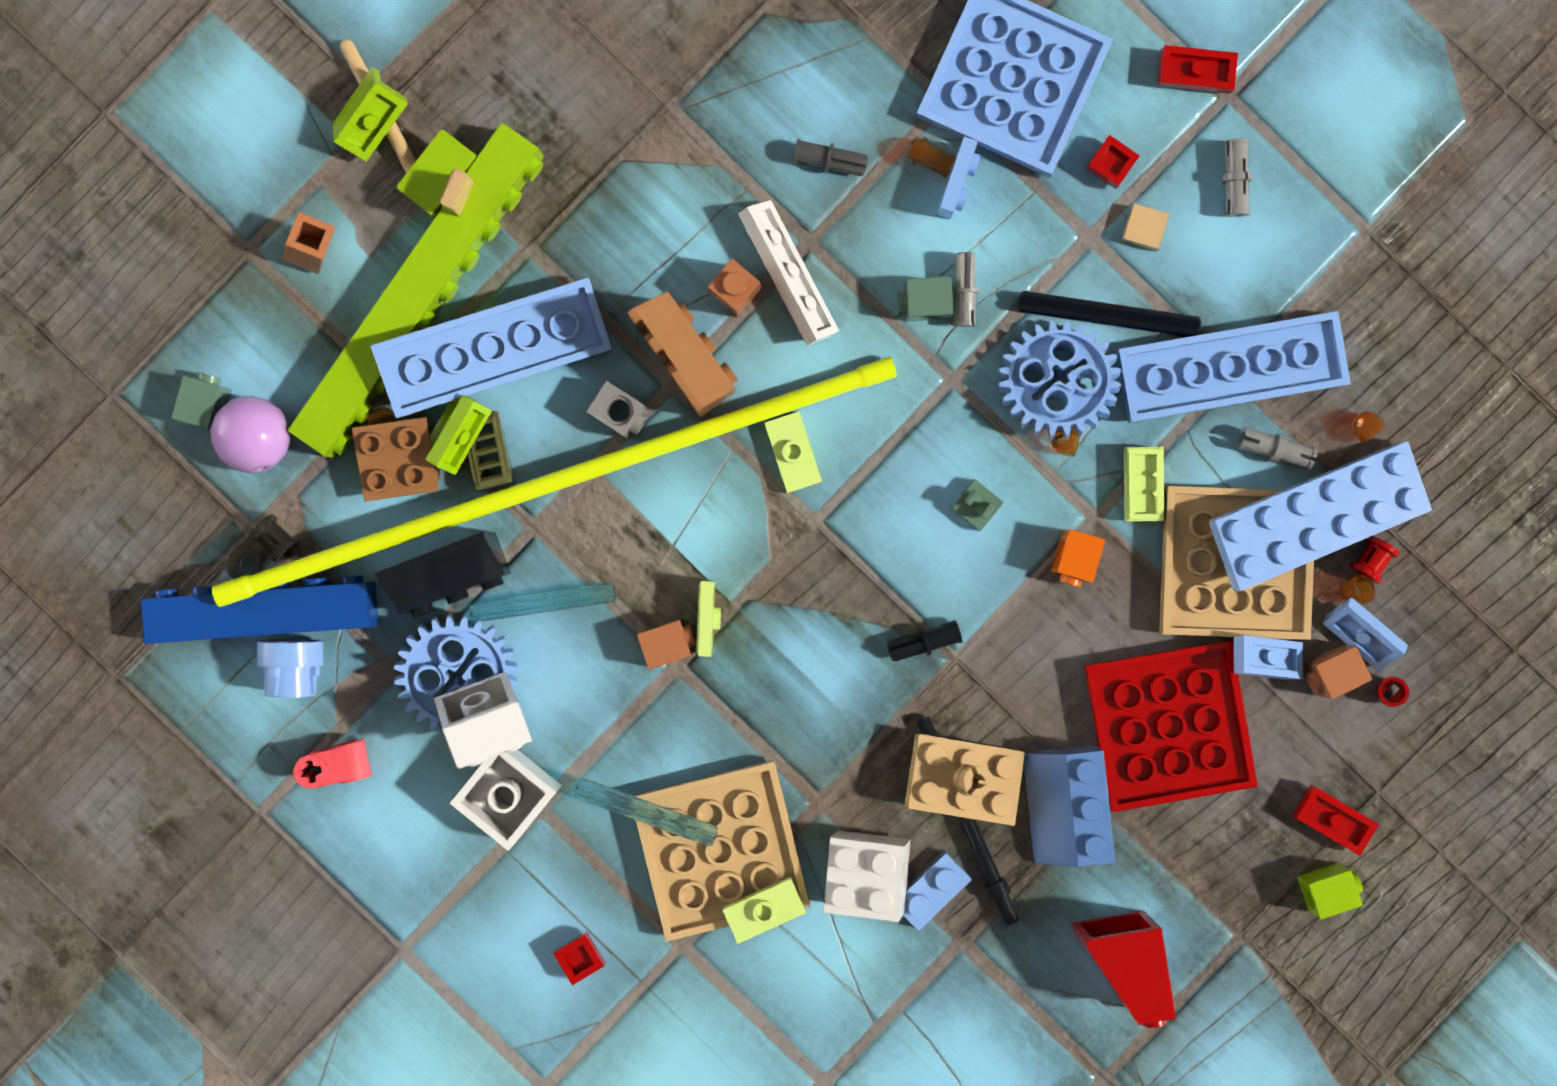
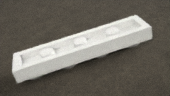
M769 200L748 206L738 213L746 232L755 245L765 268L768 270L806 345L819 342L837 333L839 329L772 201Z

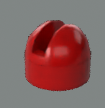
M1388 677L1377 685L1376 696L1383 705L1397 707L1407 701L1409 688L1402 679ZM1395 684L1399 690L1386 700L1383 695Z

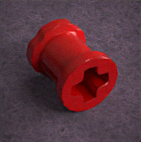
M1370 536L1367 539L1368 546L1358 561L1352 562L1349 567L1364 579L1380 584L1382 581L1380 575L1390 560L1397 558L1400 552L1384 540Z

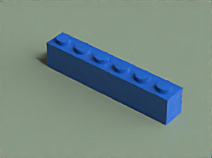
M363 575L340 577L341 584L327 585L326 578L304 579V587L290 588L288 582L223 607H219L216 604L212 594V586L192 588V595L179 596L178 589L154 591L155 598L141 599L144 644L379 626L376 583L364 582Z

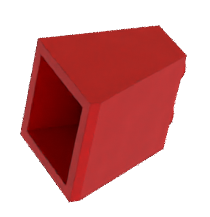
M1145 911L1072 923L1073 931L1138 1025L1156 1028L1164 1026L1167 1020L1177 1019L1162 928Z

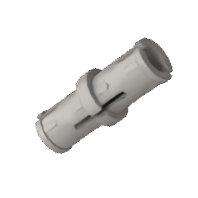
M1246 138L1224 141L1225 174L1222 175V183L1225 184L1226 217L1250 215L1249 182L1252 181V173L1249 172V139Z
M1247 426L1242 429L1239 436L1252 439L1254 442L1240 439L1237 442V449L1246 450L1266 456L1268 461L1273 463L1282 461L1308 471L1311 470L1315 461L1302 458L1301 455L1317 458L1318 453L1317 448L1288 441L1285 435L1276 434L1272 436L1250 429Z

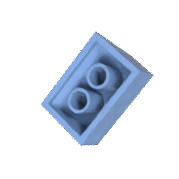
M1095 745L1026 752L1023 770L1033 862L1035 864L1071 867L1116 863L1104 751Z

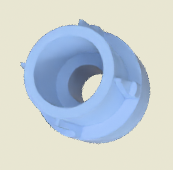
M275 639L257 641V666L261 667V674L264 675V696L291 698L315 695L317 676L320 675V666L323 665V640Z

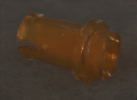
M916 137L906 156L912 160L911 164L915 165L917 162L946 178L956 159V155H952L928 143L927 137H924L923 140Z

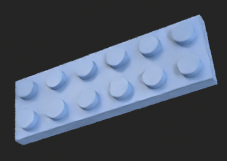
M589 278L371 345L396 418L459 399L462 395L468 396L612 350Z
M1338 311L1116 350L1118 367L1121 369L1120 379L1128 423L1351 384Z
M1403 441L1216 517L1208 522L1233 591H1243L1432 511L1409 442Z

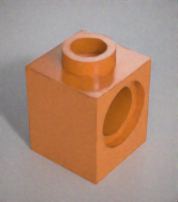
M1063 529L1051 572L1060 574L1059 582L1081 587L1082 581L1093 583L1105 539L1071 529Z

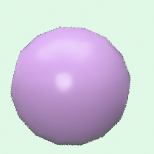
M243 396L227 402L216 413L210 428L211 444L220 460L231 469L249 474L261 473L275 467L287 454L291 442L290 432L287 431L290 426L282 410L269 400L254 396Z

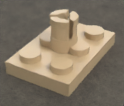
M915 734L904 808L1015 826L1025 752Z

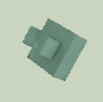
M974 479L952 505L951 509L975 529L981 531L1004 502Z

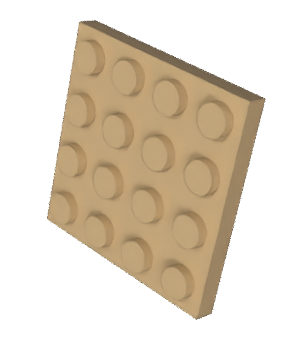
M1164 486L1159 634L1219 637L1246 635L1273 639L1311 640L1314 561L1243 591H1233L1208 522L1282 490Z
M775 760L631 795L630 800L666 942L728 927V921L722 910L724 906L790 876L804 907L810 906Z

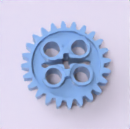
M1050 321L1049 330L1046 332L1037 324L1035 325L1034 337L1023 331L1021 334L1023 345L1012 341L1010 350L1014 355L1004 354L1003 363L1008 367H1003L999 370V377L1006 380L999 383V392L1009 394L1003 397L1002 404L1003 406L1014 405L1010 411L1011 419L1020 415L1023 416L1021 422L1022 429L1028 427L1031 423L1034 424V436H1038L1043 429H1047L1049 440H1053L1056 431H1061L1064 439L1068 440L1071 430L1075 429L1077 434L1082 437L1085 433V424H1088L1094 430L1097 429L1099 421L1096 415L1107 419L1110 411L1106 406L1115 407L1118 398L1111 393L1119 392L1121 383L1113 380L1119 378L1121 369L1111 366L1116 362L1117 355H1105L1109 346L1108 341L1099 345L1095 343L1098 332L1095 331L1088 337L1084 336L1085 325L1083 324L1078 327L1076 332L1071 331L1069 321L1065 322L1062 330H1057L1055 322ZM1058 350H1065L1071 354L1072 358L1068 361H1060L1055 358L1053 353ZM1080 361H1085L1087 363L1086 365H1082L1073 370L1075 365L1078 364ZM1029 371H1035L1043 379L1037 383H1031L1023 375ZM1067 375L1065 384L1057 381L1052 385L1053 376L1060 380ZM1080 378H1088L1094 382L1095 387L1085 390L1079 387L1076 381ZM1046 390L1043 396L1039 399L1034 400L1032 398L1033 395H1037ZM1051 399H1058L1065 404L1066 408L1061 411H1053L1048 408L1046 403Z
M448 613L446 624H441L437 617L434 616L432 617V629L429 630L423 624L418 625L420 638L411 634L407 636L406 641L412 648L400 647L398 654L406 660L396 661L394 669L404 674L396 676L394 684L405 686L399 691L398 699L410 698L405 710L410 712L418 709L419 712L416 719L418 723L429 717L431 719V730L438 725L440 718L434 694L448 682L450 670L456 671L473 648H477L479 650L478 653L465 664L462 677L457 675L451 681L444 694L505 671L511 686L516 685L517 678L508 675V673L517 670V663L506 662V660L514 655L513 648L501 649L506 643V636L503 635L494 639L495 625L488 627L484 631L481 629V617L471 625L468 624L467 613L463 614L460 623L455 622L452 614ZM451 640L457 641L463 646V651L458 655H449L444 651L443 644ZM486 663L491 666L493 672L488 677L483 678L476 676L472 669L477 664ZM431 669L438 673L440 679L435 683L428 684L420 679L419 673L423 670Z

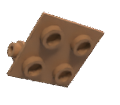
M427 417L352 428L364 502L439 491L437 479L441 477L440 468L425 460L432 449Z

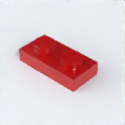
M1164 45L1160 53L1157 86L1231 94L1235 89L1238 53Z
M1311 784L1292 817L1359 856L1363 853L1379 825Z

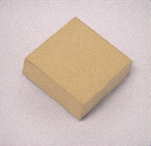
M456 168L452 170L439 201L448 212L460 217L474 184L471 177Z
M1134 203L1131 206L1121 241L1152 251L1159 250L1169 213Z

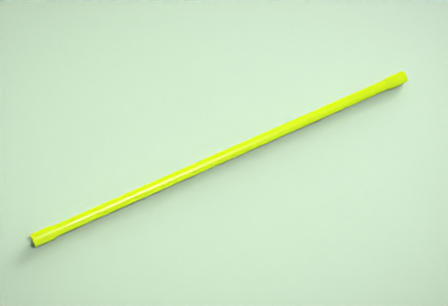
M889 356L862 365L856 370L262 572L249 576L244 575L212 586L214 600L219 607H223L250 598L256 593L825 399L896 378L897 373L894 363Z

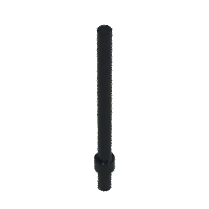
M930 716L916 722L921 734L939 737ZM958 817L987 881L985 888L990 899L995 900L1006 926L1018 922L1020 919L1009 897L1011 892L1005 877L1000 876L976 820Z

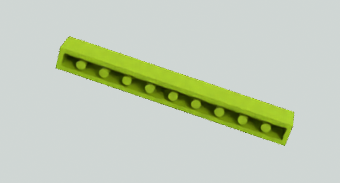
M501 122L467 171L474 184L460 217L442 207L289 427L288 432L325 457L335 458L337 454L342 455L346 452L353 441V437L350 436L352 428L357 427L358 424L363 425L370 418L374 411L373 402L380 393L383 395L387 392L371 345L419 331L435 324L438 315L435 314L443 301L448 303L454 297L459 288L457 284L459 278L464 271L470 272L480 258V254L477 252L485 241L490 242L497 235L501 227L499 221L507 210L511 212L518 205L522 197L520 191L528 180L533 181L543 167L541 160L544 156L537 146Z

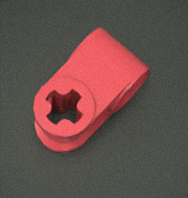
M364 739L313 751L301 757L294 766V778L300 786L305 788H317L335 783H349L372 776ZM311 764L320 766L322 772L319 774L309 772L308 766Z

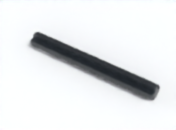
M1022 291L1017 304L1018 311L1187 337L1197 336L1201 327V318L1198 316L1030 291Z

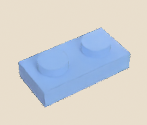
M963 137L936 215L951 219L955 210L962 211L969 190L962 188L967 175L974 176L981 156L974 153L978 141Z
M1352 597L1327 613L1322 622L1324 626L1344 643L1356 646L1361 657L1377 671L1403 656L1408 647L1404 641Z
M1246 635L1235 636L1234 674L1284 680L1303 679V642Z
M944 850L906 887L903 916L920 931L972 880L971 877Z

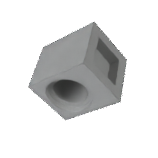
M607 380L586 411L625 438H628L631 433L637 435L648 418L644 414L647 409L644 404ZM619 402L627 403L630 408L628 418L622 422L613 421L610 415L613 405Z

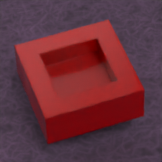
M1109 135L1085 169L1114 189H1117L1140 155Z
M587 931L556 949L553 953L572 986L603 968L606 963Z

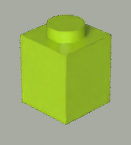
M1340 863L1297 876L1308 912L1320 920L1363 906L1359 894L1363 892V886L1359 876L1355 871Z

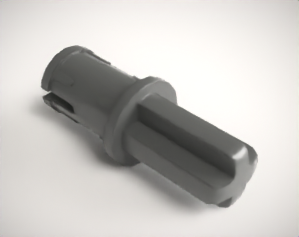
M797 139L793 156V163L823 168L825 173L833 170L857 176L865 174L868 162L867 155L834 148V143H831L830 146L802 141L801 139Z

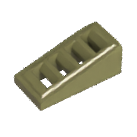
M498 411L491 412L485 425L492 423L493 431L479 434L468 452L475 489L479 492L516 483ZM495 438L496 445L477 449L476 442ZM498 452L499 459L481 463L480 456ZM501 466L502 473L484 477L483 470Z

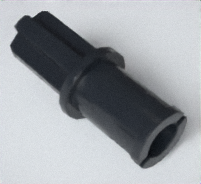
M952 620V622L926 630L920 627L919 632L888 641L887 648L892 661L896 662L923 653L929 656L932 655L931 651L962 643L963 641L957 621Z

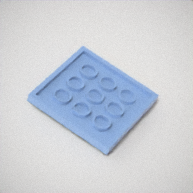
M968 0L915 117L961 138L965 136L978 141V146L1050 178L1113 39L1028 0Z

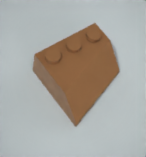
M667 291L627 312L636 328L700 417L736 393L733 383L738 379L726 362L719 365L711 353L716 351V348L704 332L699 335L690 324L695 319L683 302L677 304Z

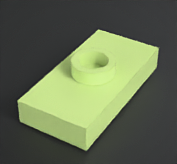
M798 411L765 422L764 425L786 492L790 493L821 483L822 479L800 412Z
M1163 447L1124 448V522L1164 521Z
M702 580L699 583L696 648L698 656H712L713 630H720L721 607H714L715 581Z
M791 876L722 908L737 944L806 913V909Z

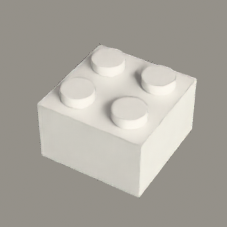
M506 671L434 698L443 732L458 769L465 766H477L488 757L501 752L516 751L525 743L532 741Z
M519 750L508 753L501 752L488 757L480 765L450 804L509 851L562 785Z
M846 831L834 833L830 837L824 913L899 922L905 911L911 839Z

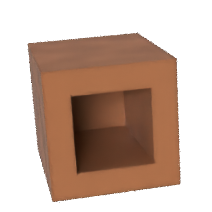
M298 212L285 244L283 260L319 274L332 243L335 226Z
M732 258L708 286L710 295L738 317L760 292L761 282Z
M682 618L637 634L648 670L691 656L693 654L691 647L697 645L691 625L684 626Z
M1342 644L1304 663L1308 671L1305 678L1313 693L1333 700L1372 680L1356 646Z

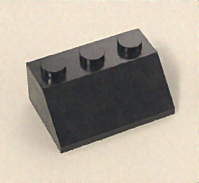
M481 532L376 572L375 575L399 614L411 612L413 618L434 611L433 603L446 599L449 605L468 598L467 590L481 585L483 591L504 584L502 577L511 574L496 532Z

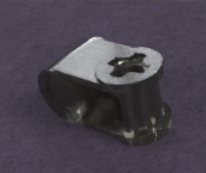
M270 514L261 520L252 529L249 536L229 554L225 564L226 571L233 579L246 575L242 571L241 563L248 555L255 562L254 570L249 575L273 568L296 549L300 540L296 536L291 537L277 523L278 518L274 514Z

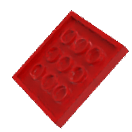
M1232 640L1083 665L1097 746L1104 751L1110 812L1125 811L1258 787L1239 675L1234 674V647Z

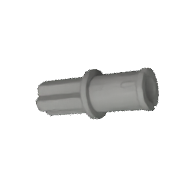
M959 252L955 256V288H952L953 327L976 326V293H980V289L975 288L976 255L972 252Z

